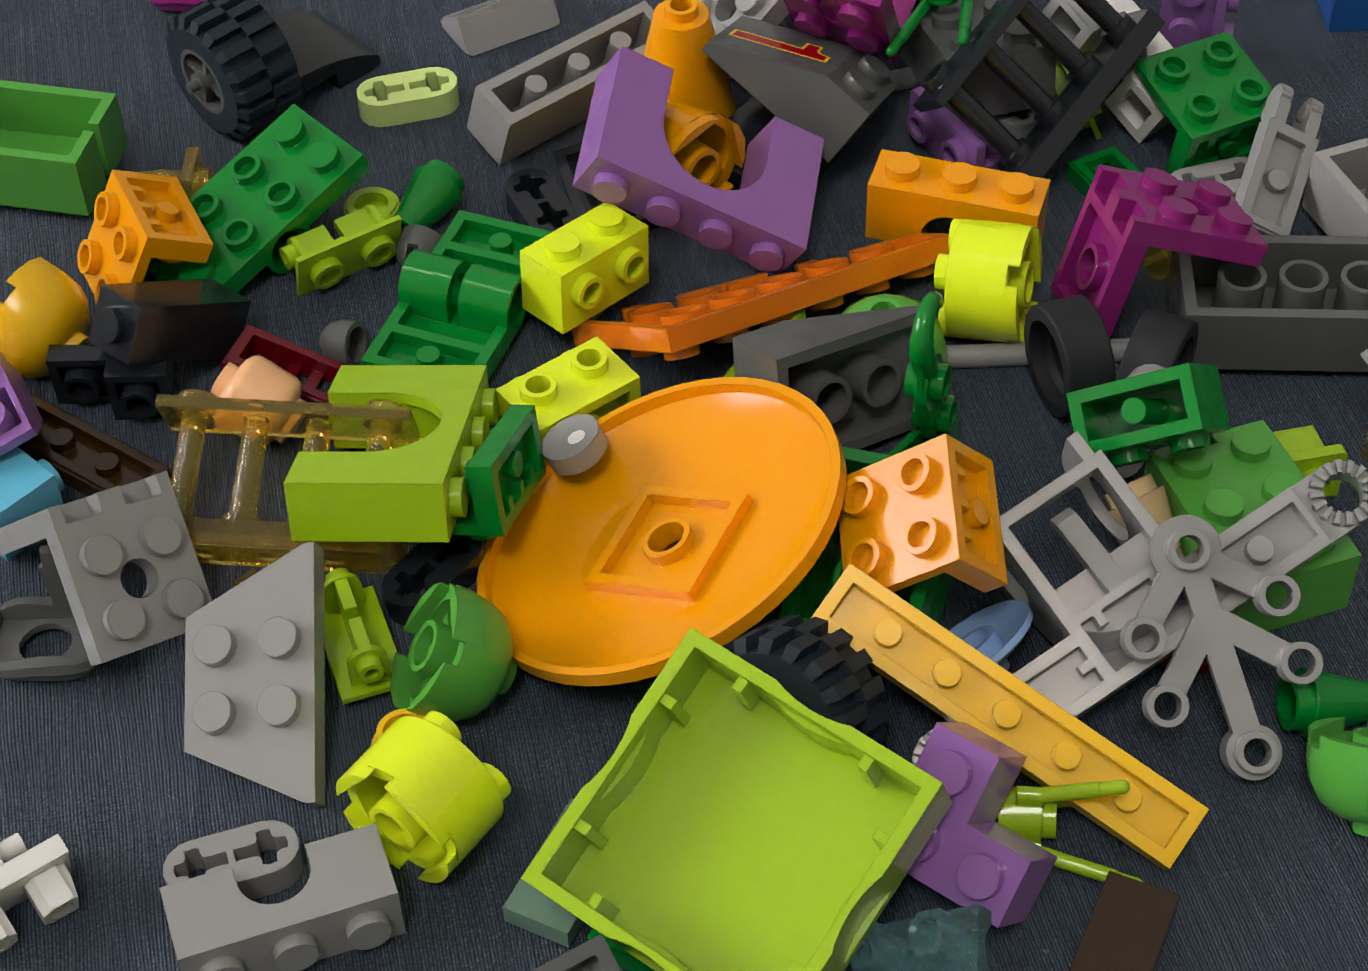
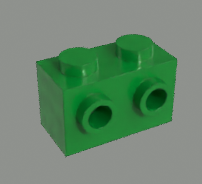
M1189 362L1066 393L1074 433L1078 431L1094 453L1101 449L1114 467L1148 461L1147 449L1169 444L1171 454L1211 446L1209 434L1231 430L1217 365Z

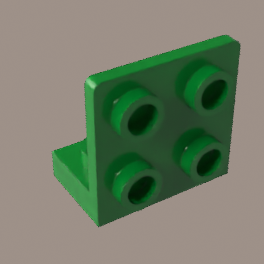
M1222 32L1136 61L1134 73L1178 131L1165 168L1168 173L1172 174L1178 169L1233 157L1249 156L1258 125L1261 122L1260 117L1266 105L1265 102L1273 88L1229 32Z
M510 405L495 427L489 431L487 438L474 456L466 463L463 477L467 479L468 511L466 517L457 518L452 535H465L473 540H489L496 537H504L546 474L535 405Z

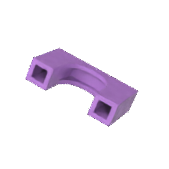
M621 46L597 75L572 186L594 195L595 198L604 203L614 204L642 216L654 225L667 227L697 240L707 248L717 249L745 261L755 269L770 272L774 275L781 274L807 250L824 138L775 116L747 146L740 189L722 190L706 185L694 178L680 165L672 154L665 137L664 115L674 69Z

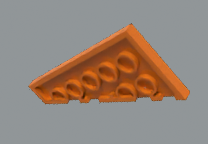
M913 233L852 249L848 252L849 259L848 257H834L823 260L813 259L794 264L796 272L768 277V273L763 272L681 293L675 296L677 307H674L672 302H661L620 309L623 321H598L590 318L573 328L571 331L574 344L579 346L597 336L609 348L630 350L631 357L633 358L647 357L663 353L664 360L666 361L689 358L701 352L699 346L701 343L714 340V343L717 344L733 342L732 337L749 332L748 327L760 323L766 327L784 320H791L796 311L806 307L817 311L840 306L845 303L843 295L853 291L858 295L884 291L890 288L889 279L900 276L901 279H913L934 273L933 264L936 263L938 254H949V233Z

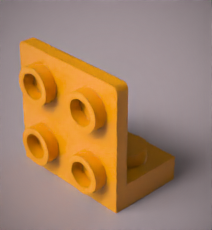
M112 169L105 191H101L95 200L94 222L88 239H84L80 243L77 263L79 271L84 274L94 294L97 306L101 284L143 282L151 258L167 263H180L181 261L207 263L214 244L177 177Z
M945 433L847 475L843 507L838 519L843 572L851 563L892 592L942 573H947L984 593L1008 584L994 467L991 459Z

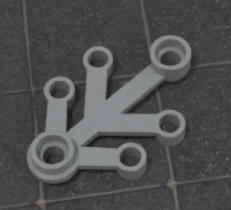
M1194 515L1172 517L1164 521L1152 536L1150 557L1158 573L1136 617L1129 620L1120 632V644L1128 656L1139 660L1157 657L1162 653L1167 643V634L1163 624L1181 591H1184L1192 617L1158 685L1150 688L1145 693L1142 700L1143 714L1150 723L1159 727H1175L1181 724L1189 713V700L1186 694L1206 657L1229 726V730L1223 736L1220 743L1219 754L1221 762L1229 773L1238 778L1247 780L1265 779L1278 769L1282 760V745L1278 736L1270 728L1259 723L1234 647L1274 667L1278 675L1284 681L1291 684H1308L1316 680L1323 669V657L1318 648L1311 643H1289L1221 608L1212 580L1253 598V603L1257 610L1269 617L1289 615L1298 607L1301 598L1299 586L1294 579L1287 575L1274 574L1267 576L1222 553L1220 537L1214 527L1206 520ZM1184 536L1192 538L1198 545V556L1192 563L1182 561L1176 552L1177 543ZM1273 582L1282 585L1287 594L1285 604L1279 609L1271 607L1265 596L1268 586ZM1139 625L1148 626L1154 633L1153 646L1146 652L1137 650L1132 643V633ZM1297 649L1302 650L1309 658L1308 670L1301 676L1294 675L1288 666L1289 656ZM1168 692L1175 698L1177 708L1172 717L1164 720L1156 714L1154 702L1161 693ZM1257 738L1264 744L1266 753L1261 763L1252 766L1244 757V748L1250 740Z

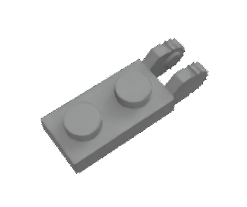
M1282 82L1281 84L1278 83L1267 97L1266 105L1260 117L1261 122L1258 125L1235 196V200L1243 211L1253 219V225L1260 235H1290L1309 175L1313 153L1316 152L1319 143L1316 136L1322 120L1321 117L1324 114L1323 110L1325 109L1322 102L1312 97L1311 99L1308 98L1301 105L1293 126L1286 124L1292 105L1294 89Z

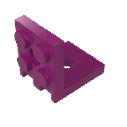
M784 0L796 31L814 37H824L827 35L833 37L837 43L851 46L866 53L879 51L885 54L886 60L897 63L903 46L893 57L887 56L886 49L922 1Z
M1099 164L1050 290L1055 299L1079 294L1085 296L1093 303L1102 317L1110 338L1148 246L1259 267L1268 249V244L1253 225V219L1243 211L1235 200L1232 190L1218 181L1200 179L1198 183L1178 180L1170 173L1156 168H1146L1144 173Z

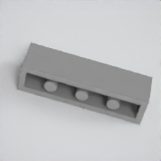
M643 1L476 86L466 128L500 166L587 120L597 75L619 48L624 46L637 53L644 54L654 12L653 8L646 1Z

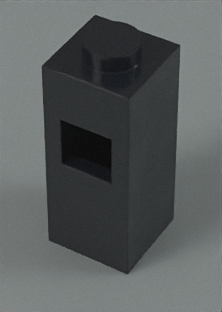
M212 278L101 284L89 342L128 366L226 357L245 329L251 300Z

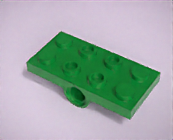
M292 104L189 198L214 244L207 263L187 261L167 263L151 258L145 275L152 281L212 278L238 293L266 266L278 274L290 273L296 270V268L290 270L286 268L281 259L279 249L287 245L288 238L311 230L310 225L361 179L371 167L361 152L298 106Z
M459 210L431 253L415 249L407 256L399 277V302L361 358V365H487L489 380L529 314L522 306L520 250L553 231Z

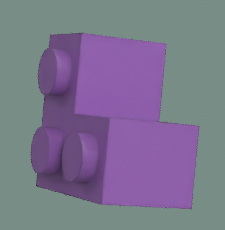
M936 722L915 766L944 784L952 805L907 874L997 928L1025 922L1058 858L995 821L1027 756L966 722Z

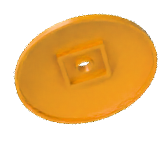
M719 377L678 384L635 399L597 419L608 438V446L602 458L590 469L576 475H560L552 469L545 459L546 474L505 536L486 541L484 559L479 565L477 575V594L492 602L507 619L513 640L512 659L517 663V666L544 680L565 685L589 687L636 682L658 676L691 627L723 646L738 638L774 610L798 586L825 549L837 525L845 497L847 467L843 448L830 421L811 399L783 384L757 378Z

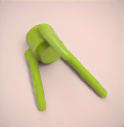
M1126 780L1095 781L1047 787L1012 786L998 814V823L1057 856L1054 867L1103 883L1109 871L1143 882L1138 877L1119 872L1116 869L1041 845V838L1056 839L1057 808L1071 807L1064 801L1126 794L1130 790V784Z

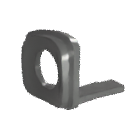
M44 545L39 549L41 563L38 569L50 597H17L6 601L1 606L0 678L13 681H70L89 675L93 668L97 666L90 665L49 545ZM49 629L63 630L72 637L69 649L62 656L23 658L21 655L24 643L32 635L40 631Z

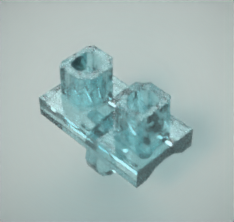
M974 904L946 911L941 908L917 912L914 918L886 924L876 921L851 959V966L856 971H990L986 958L985 941L987 931L991 925L992 911L980 904Z

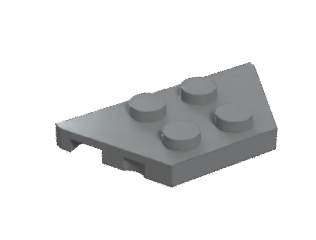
M307 542L186 617L184 752L309 806L322 808L325 807L324 549L315 542Z

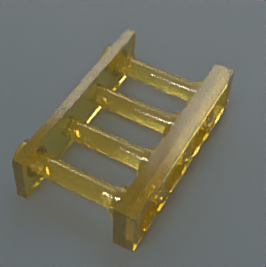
M186 389L180 391L179 395L157 394L155 407L170 430L179 431L171 484L195 553L201 564L267 567L303 543L311 542L291 541L288 517L286 522L261 521L256 516L268 436L304 438L303 451H329L330 439L367 441L366 451H381L393 449V443H414L420 437V431L411 409L403 407L397 402L385 399L370 400L366 405L220 398L206 391ZM205 432L242 434L230 512L224 513L222 519L198 518L196 514L192 513ZM315 542L324 549V571L346 568L354 573L387 574L404 557L405 553L401 542Z

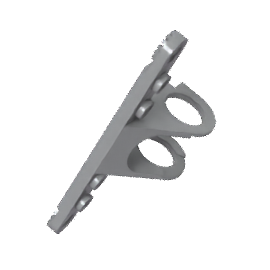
M1076 431L1066 438L1061 458L1065 473L1000 516L1004 556L1015 570L1025 590L1018 584L1007 568L1008 584L999 588L1008 600H1022L1027 603L1033 612L1032 624L1055 645L1013 673V675L1078 719L1171 656L1192 615L1182 590L1163 624L1167 634V643L1160 655L1152 659L1139 660L1128 656L1122 649L1120 644L1121 629L1129 620L1136 617L1158 573L1151 561L1150 543L1159 525L1100 449L1094 453L1079 432ZM1335 459L1333 462L1323 464L1292 487L1287 488L1220 533L1222 553L1267 576L1274 574L1290 575L1367 521V468L1362 464L1359 466L1355 464V461L1349 459L1348 461ZM1092 476L1107 492L1120 512L1127 530L1107 513L1109 511L1095 492L1089 477ZM1332 480H1343L1350 483L1359 495L1358 508L1352 512L1346 511L1345 513H1342L1340 510H1337V512L1333 511L1334 508L1332 506L1328 507L1326 499H1323L1324 492H1322L1325 483ZM1074 487H1077L1082 492L1094 514L1116 538L1120 546L1108 553L1080 516L1068 507L1049 521L1082 565L1084 571L1054 590L1014 536L1011 529ZM1177 549L1176 552L1182 561L1192 563L1197 558L1199 549L1185 558L1182 557ZM1212 580L1221 608L1231 613H1234L1253 600L1249 596ZM1276 582L1271 583L1268 586L1267 590L1271 588L1273 585H1275ZM1139 625L1134 629L1132 633L1134 647L1141 652H1146L1153 646L1154 633L1148 626ZM932 730L927 731L918 740L913 751L911 762L913 765H916Z

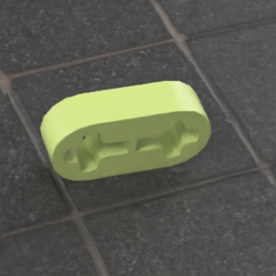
M428 67L376 76L362 82L357 88L356 93L360 118L364 123L374 127H390L440 118L451 114L459 106L457 77L454 72L442 67Z

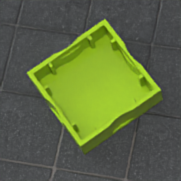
M691 627L632 713L624 736L612 757L595 777L581 788L521 879L600 934L602 933L603 936L654 971H844L952 805V801L941 781L852 726L827 719L808 709L787 692L776 679Z

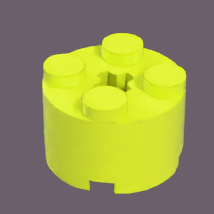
M957 218L952 220L948 237L949 254L939 253L934 269L935 289L945 290L944 305L939 309L938 321L944 337L1000 343L1025 342V316L1032 305L1038 304V302L1031 300L1034 282L1041 283L1042 240L1039 229L1023 223Z
M437 711L428 712L423 719L412 716L398 718L336 783L337 796L347 790L352 801L343 811L354 829L376 823L388 863L400 870L410 860L417 866L425 869L417 879L428 883L442 882L451 874L502 817L503 801L511 793V786L506 777L494 766L482 763L461 742L462 736L455 723Z

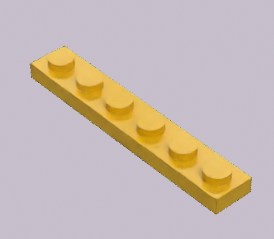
M849 563L812 616L827 620L828 633L830 634L842 628L852 635L853 639L850 646L856 652L865 648L873 660L867 666L948 722H966L1027 756L1020 771L1042 787L1095 781L1126 780L1130 784V790L1126 794L1064 802L1164 871L1171 868L1209 810V808L851 563Z

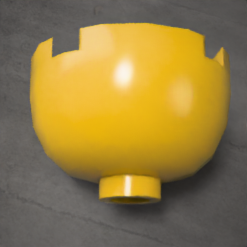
M37 257L27 261L6 280L15 289L4 303L0 302V352L23 379L35 380L50 375L46 365L49 344L90 345L89 337L85 335L90 322L88 299L80 285L67 273L44 258Z

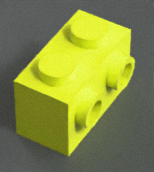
M602 203L520 250L523 309L561 334H565L649 283L648 225L613 204Z
M596 336L497 388L499 420L510 405H535L542 444L548 431L567 417L577 414H589L597 420L607 413L640 398V376Z

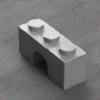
M376 823L304 844L310 866L309 879L297 895L280 903L262 904L248 899L237 885L232 866L160 887L180 971H301L310 967L316 961L354 949H372L380 946L390 938L406 934L398 890Z

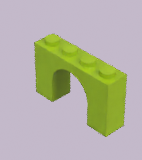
M341 365L328 391L334 447L393 449L366 452L299 451L283 483L291 541L449 542L457 518L466 517L468 511L467 479L463 477L465 465L487 438L490 425H496L499 421L497 388H489L487 365Z

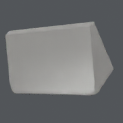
M489 0L443 16V19L440 20L444 30L468 56H476L554 28L560 24L554 0Z

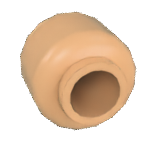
M254 355L246 359L240 367L229 362L217 377L210 391L211 394L219 398L215 407L216 421L256 447H265L273 440L280 444L284 443L300 420L308 402L301 399V381L260 355Z

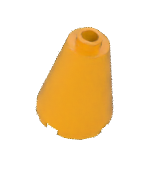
M665 0L654 9L643 55L674 69L668 100L730 117L738 110L728 73L702 51L704 46L716 36L708 7L699 0Z
M667 100L664 115V132L668 146L676 160L689 174L702 183L722 190H732L734 185L727 180L734 165L742 168L745 160V137L739 125L722 114Z

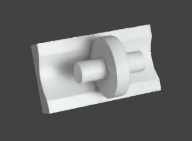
M18 833L0 842V954L10 949L18 941L17 933L4 913L6 910L29 898L44 925L55 923L79 908L78 895L71 877L69 851L59 834L52 836L27 850Z

